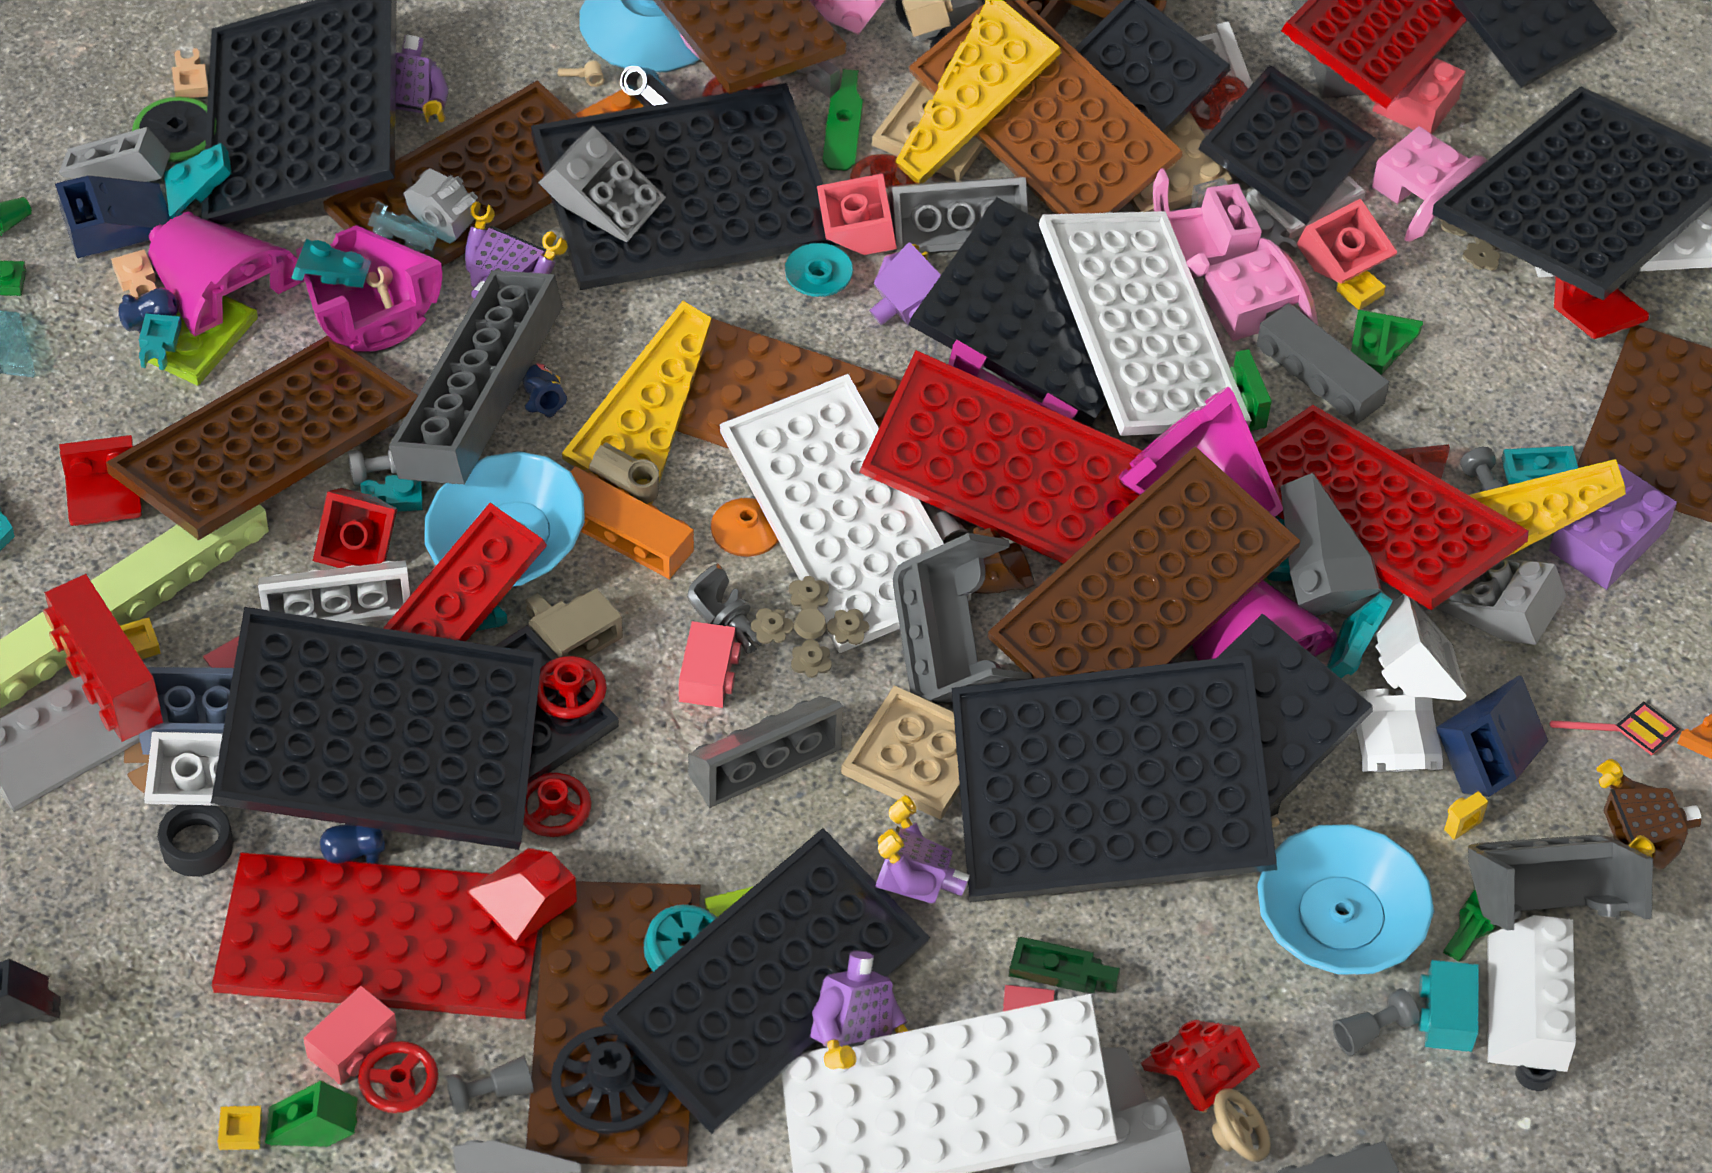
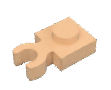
M194 48L193 56L188 59L182 58L180 50H176L174 54L176 67H172L175 97L198 98L208 96L205 64H201L199 50Z
M145 249L112 258L113 268L123 291L130 290V294L138 299L141 294L156 288L154 284L156 282L155 273Z

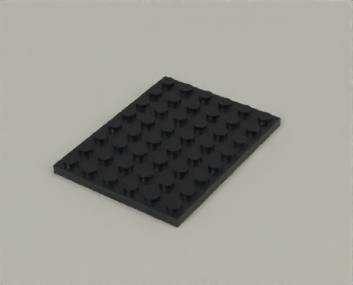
M311 0L211 29L205 150L222 143L229 152L231 174L220 185L214 187L211 193L202 201L201 218L224 225L395 178L397 0Z
M787 83L740 90L731 94L722 93L531 125V136L544 176L572 144L594 126L666 197L634 235L625 242L564 208L550 195L563 239L567 242V251L579 290L792 253L797 248L807 244L824 243L837 245V243L826 239L817 190V186L824 185Z
M1580 86L1435 202L1432 215L1502 249L1506 253H1510L1530 263L1534 267L1558 277L1564 282H1568L1588 292L1592 296L1604 300L1712 206V147Z
M244 607L211 804L519 850L522 839L542 653Z
M1251 655L952 688L967 874L970 875L968 879L970 902L1277 870Z

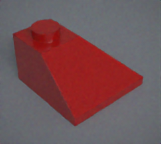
M345 488L327 491L313 561L336 568L385 562L397 508L375 496Z
M527 848L467 890L468 895L516 945L577 902L576 877L552 852Z

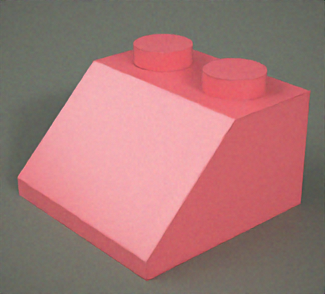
M1432 59L1387 109L1375 103L1372 111L1412 130L1420 126L1430 134H1433L1459 100L1465 71L1440 59Z
M883 173L817 186L826 239L862 255L897 249Z
M1361 198L1306 226L1297 242L1298 248L1315 272L1340 284L1394 257L1398 253Z

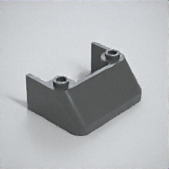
M968 533L904 561L896 568L893 575V589L910 693L937 704L953 702L952 688L1032 679L1031 673L1001 669L1000 665L995 661L982 660L978 662L967 595L977 591L984 582L985 565L983 558L1010 547L1009 540Z
M1578 835L1485 842L1468 846V864L1482 915L1490 920L1491 924L1498 925L1507 931L1514 930V919L1520 918L1522 911L1588 906L1598 910V915L1603 917H1618L1621 915V911H1630L1643 919H1652L1653 858L1611 837L1603 835Z

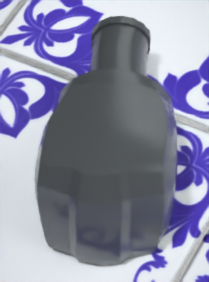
M718 563L714 564L701 573L689 586L688 601L706 623L735 627V639L741 643L746 653H752L757 648L748 637L750 636L759 646L762 643L757 640V632L752 631L751 622L746 618L751 608L750 604L745 599H742L741 592L736 588L732 590L728 601L722 603L729 579L722 566Z

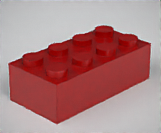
M87 574L44 592L48 608L44 609L43 612L52 629L49 632L51 641L58 652L65 651L68 656L65 660L75 679L81 677L84 681L82 688L90 704L97 703L101 708L99 715L107 731L114 729L121 742L163 723L153 676Z

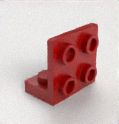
M1558 277L1555 279L1554 309L1592 339L1602 338L1608 334L1631 328L1649 320V313L1618 290V288L1602 300L1568 282L1562 281Z
M132 435L59 444L66 483L68 519L71 526L139 518L142 516L141 498L108 474L106 464L107 461L134 447Z
M1192 1020L1179 1028V1034L1170 1041L1155 1046L1150 1051L1151 1055L1141 1062L1144 1071L1178 1077L1194 1110L1202 1112L1214 1104L1215 1097L1219 1091L1227 1088L1233 1089L1260 1068L1240 1027L1200 1020Z

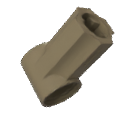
M608 443L600 445L594 453L589 465L591 472L624 489L632 497L646 504L653 502L659 494V470L652 461L646 459L637 460ZM640 479H647L651 481L645 485L636 483V481Z

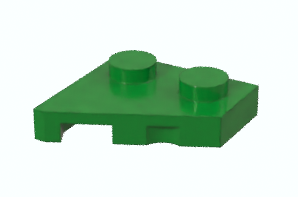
M1358 310L1351 352L1382 375L1420 335L1423 321Z

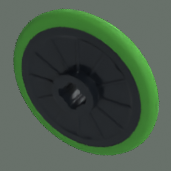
M170 97L158 100L148 105L138 114L133 123L132 131L148 127L170 153L168 162L186 161L205 150L207 105L199 100L188 97Z

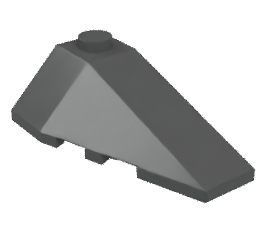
M1311 473L1282 485L1281 495L1285 527L1300 540L1299 548L1288 557L1290 574L1298 605L1318 617L1382 591L1374 558L1355 535L1356 532L1346 522L1337 509V505L1316 475Z

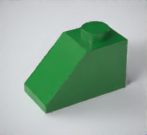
M320 1080L269 1107L265 1143L271 1146L329 1147L355 1133L358 1098Z

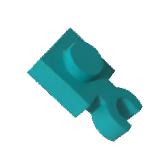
M145 314L139 336L141 368H146L147 362L153 358L158 359L159 370L166 368V351L175 352L182 326L180 316Z
M398 475L385 476V484H379L373 480H365L360 483L361 493L372 494L371 496H375L397 508V512L423 510L422 481L398 479Z

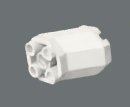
M1367 689L1366 691L1359 692L1362 697L1373 705V712L1356 728L1362 754L1363 772L1419 771V769H1443L1442 750L1436 730L1432 698L1407 696L1403 690L1396 691V696H1389V689Z

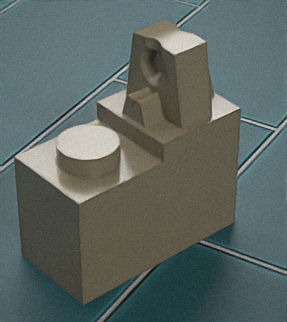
M597 588L586 594L578 595L568 605L560 601L551 606L539 593L525 600L527 604L526 613L531 618L529 625L558 657L576 656L588 659L623 638L622 615Z

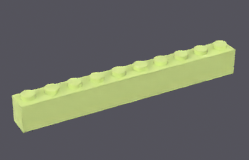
M259 504L200 540H197L180 526L175 525L92 579L91 582L120 626L137 621L163 601L173 598L178 591L187 585L202 579L207 572L222 562L232 559L237 552L251 543L258 542L269 532L266 511ZM44 612L0 639V709L10 702L20 699L28 690L42 681L52 678L57 671L67 665L65 658L68 656L65 651L58 652L51 641L49 632L52 629L45 618Z

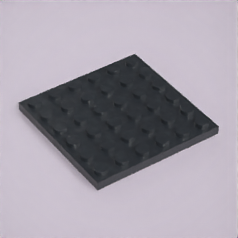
M996 197L914 312L908 325L952 349L957 339L987 357L984 368L1044 400L1047 393L1077 409L1078 412L1074 418L1091 427L1107 400L1040 229V220Z

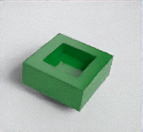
M0 261V295H22L27 271L25 261Z

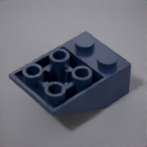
M91 175L55 183L61 214L77 259L150 241L149 235L156 226L164 225L172 219L169 216V210L159 183Z
M1518 675L1436 727L1462 793L1470 795L1479 791L1483 796L1490 797L1518 779L1548 742L1540 718L1521 675Z

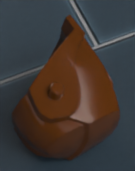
M976 527L973 529L974 534L1005 539L994 528L981 530V528ZM1011 543L1010 547L983 558L985 579L982 586L973 593H1001L1036 586L1030 565L1020 544Z

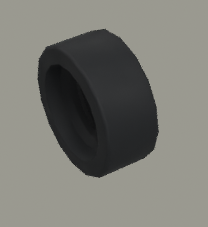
M177 805L165 814L159 823L157 834L164 862L172 871L184 876L200 877L213 873L225 865L232 854L234 841L227 815L216 805ZM207 825L218 832L216 842L208 849L200 852H183L176 849L173 845V839L176 834L186 827Z

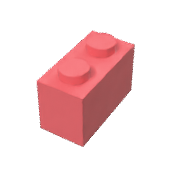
M691 622L679 677V702L723 708L725 695L732 694L734 688L735 672H730L732 664H739L741 643L735 642V627Z
M360 986L304 1037L307 1058L338 1084L342 1085L350 1076L355 1077L359 1074L361 1064L370 1052L383 1044L394 1041L397 1034L395 1013Z

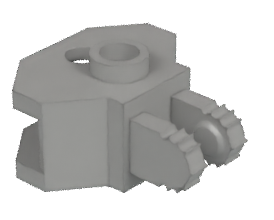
M429 168L420 175V179L404 192V196L409 210L432 235L451 243L475 220L471 215V206L478 197L473 191L469 194L462 185L463 180L459 176L453 178L450 175L447 177Z

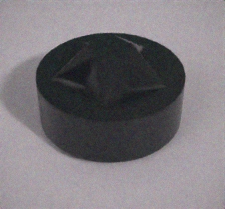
M1524 1065L1517 1066L1515 1070L1518 1082L1523 1087L1532 1091L1549 1089L1553 1085L1557 1074L1556 1069L1548 1070L1525 1067Z

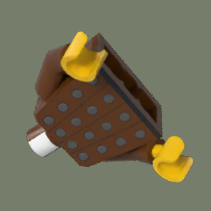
M1607 759L1596 767V770L1603 774L1599 778L1600 786L1602 788L1610 786L1612 789L1603 811L1615 840L1653 858L1654 868H1666L1681 853L1688 835V829L1701 826L1702 821L1699 808L1696 805L1679 808L1670 789L1656 788L1633 781L1623 774L1622 767L1616 760Z

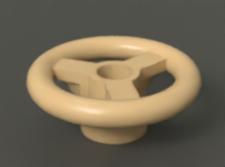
M1228 1088L1219 1091L1214 1100L1217 1122L1212 1125V1132L1215 1140L1225 1151L1235 1150L1244 1158L1254 1162L1264 1160L1269 1155L1271 1143L1267 1126L1261 1114L1242 1093ZM1229 1101L1237 1104L1248 1117L1239 1113ZM1252 1129H1255L1258 1137L1259 1146L1257 1150L1254 1149L1252 1143Z

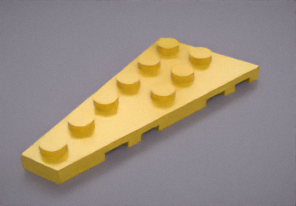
M985 0L986 3L980 14L975 16L971 24L972 28L964 42L960 43L939 81L937 92L933 99L928 101L921 121L916 128H913L896 159L897 167L917 184L925 183L1061 54L1060 47L1003 0Z
M682 301L564 449L562 459L587 473L591 472L589 465L594 453L600 445L608 443L637 460L646 459L652 461L659 470L660 483L711 327V317ZM598 476L602 481H604V482H606V483H608V484H610V485H612V486H614V487H616V488H620V487L614 485L613 483H611V482L605 480L604 478ZM640 479L636 481V483L641 485H645L651 482L647 479Z
M1615 459L1470 494L1469 496L1529 531L1528 542L1507 556L1509 557L1626 495V490Z

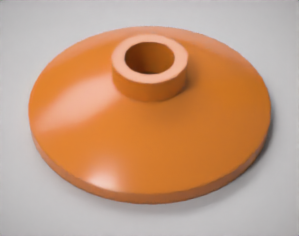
M755 498L731 500L719 507L713 515L711 521L713 539L720 548L730 554L743 557L761 555L771 550L779 541Z

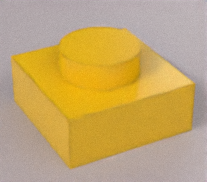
M1365 271L1342 284L1338 283L1336 291L1358 310H1362L1384 296L1386 286L1369 271Z
M149 617L120 626L141 659L161 654L160 646Z
M1479 791L1467 799L1464 797L1457 799L1448 809L1449 815L1444 830L1455 840L1483 821L1488 800Z
M220 1106L219 1150L260 1149L263 1115L261 1106Z

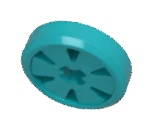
M676 905L661 911L652 920L644 939V954L652 971L654 972L683 947L681 946L682 941L689 942L717 917L711 912L694 905Z

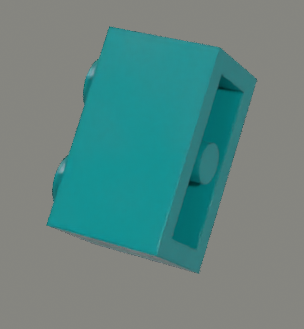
M1432 960L1428 974H1421L1419 997L1425 998V1008L1420 1009L1418 1029L1421 1032H1425V1047L1472 1052L1478 1035L1479 965Z

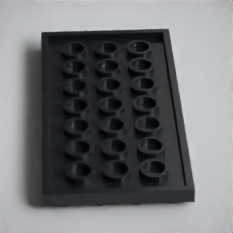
M822 828L605 1012L602 1020L711 1134H714L788 1068L790 1063L817 1042V1040L811 1038L814 1022L813 1010L819 1001L824 979L828 975L848 971L851 952L863 951L872 954V971L889 978L926 945L930 937L884 889L875 887L876 881Z

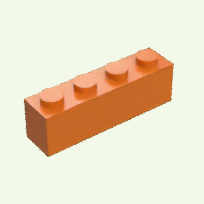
M576 466L570 471L584 494L585 523L581 532L670 580L694 551V529L689 527L684 521L674 519L662 513L654 505L646 504L632 497L624 489L616 488L602 481L594 473H587Z

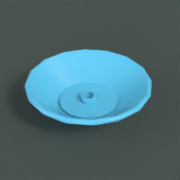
M585 0L580 8L581 34L590 49L611 65L625 69L630 66H639L656 72H669L692 65L700 60L685 45L678 30L653 0Z
M520 451L487 456L477 461L465 485L445 483L437 491L425 516V546L433 562L437 565L487 505L492 503L544 539L547 544L546 548L513 587L521 586L550 572L573 549L585 523L584 494L572 473L549 457Z
M1353 824L1317 825L1289 836L1275 849L1277 870L1263 871L1259 878L1257 889L1261 917L1277 943L1303 963L1338 975L1374 974L1404 962L1425 941L1434 914L1430 881L1413 855L1388 836ZM1336 911L1345 912L1347 915H1340Z

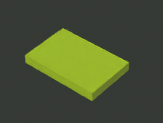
M223 296V323L197 336H193L178 311L176 316H180L182 326L175 352L166 351L167 366L164 370L199 386L258 319L257 310L232 298ZM153 358L148 361V363L159 367L158 359Z

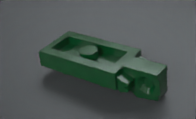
M1020 936L1017 938L1012 956L1009 977L1083 993H1095V990L1116 993L1120 968L1103 965L1101 959L1093 957L1094 952Z

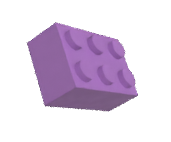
M1618 464L1625 484L1626 495L1554 532L1549 548L1550 552L1606 590L1669 528L1677 504L1676 501L1620 464Z

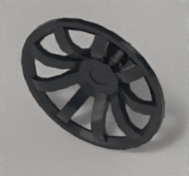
M609 1026L589 1029L571 1039L559 1052L553 1064L551 1084L557 1105L572 1122L594 1132L612 1134L626 1132L642 1126L661 1110L667 1101L670 1090L656 1075L641 1073L635 1068L644 1065V1063L637 1055L630 1056L626 1044L618 1035L616 1042H604L597 1045L594 1037L617 1035ZM583 1042L591 1055L590 1060L587 1062H577L568 1058L573 1050ZM563 1068L574 1073L586 1074L579 1082L571 1086L561 1087ZM633 1081L648 1087L660 1086L659 1093L652 1104L647 1102L637 1092L632 1083ZM592 1086L593 1090L586 1106L578 1113L566 1098L577 1096ZM624 1092L628 1099L642 1113L622 1121L619 1093ZM604 1094H609L612 1122H600L590 1119Z

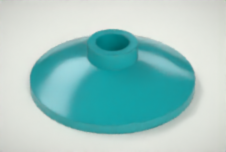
M824 243L807 244L797 248L789 255L785 263V276L789 284L797 291L815 297L830 296L840 292L849 284L853 273L852 262L847 254L835 246Z

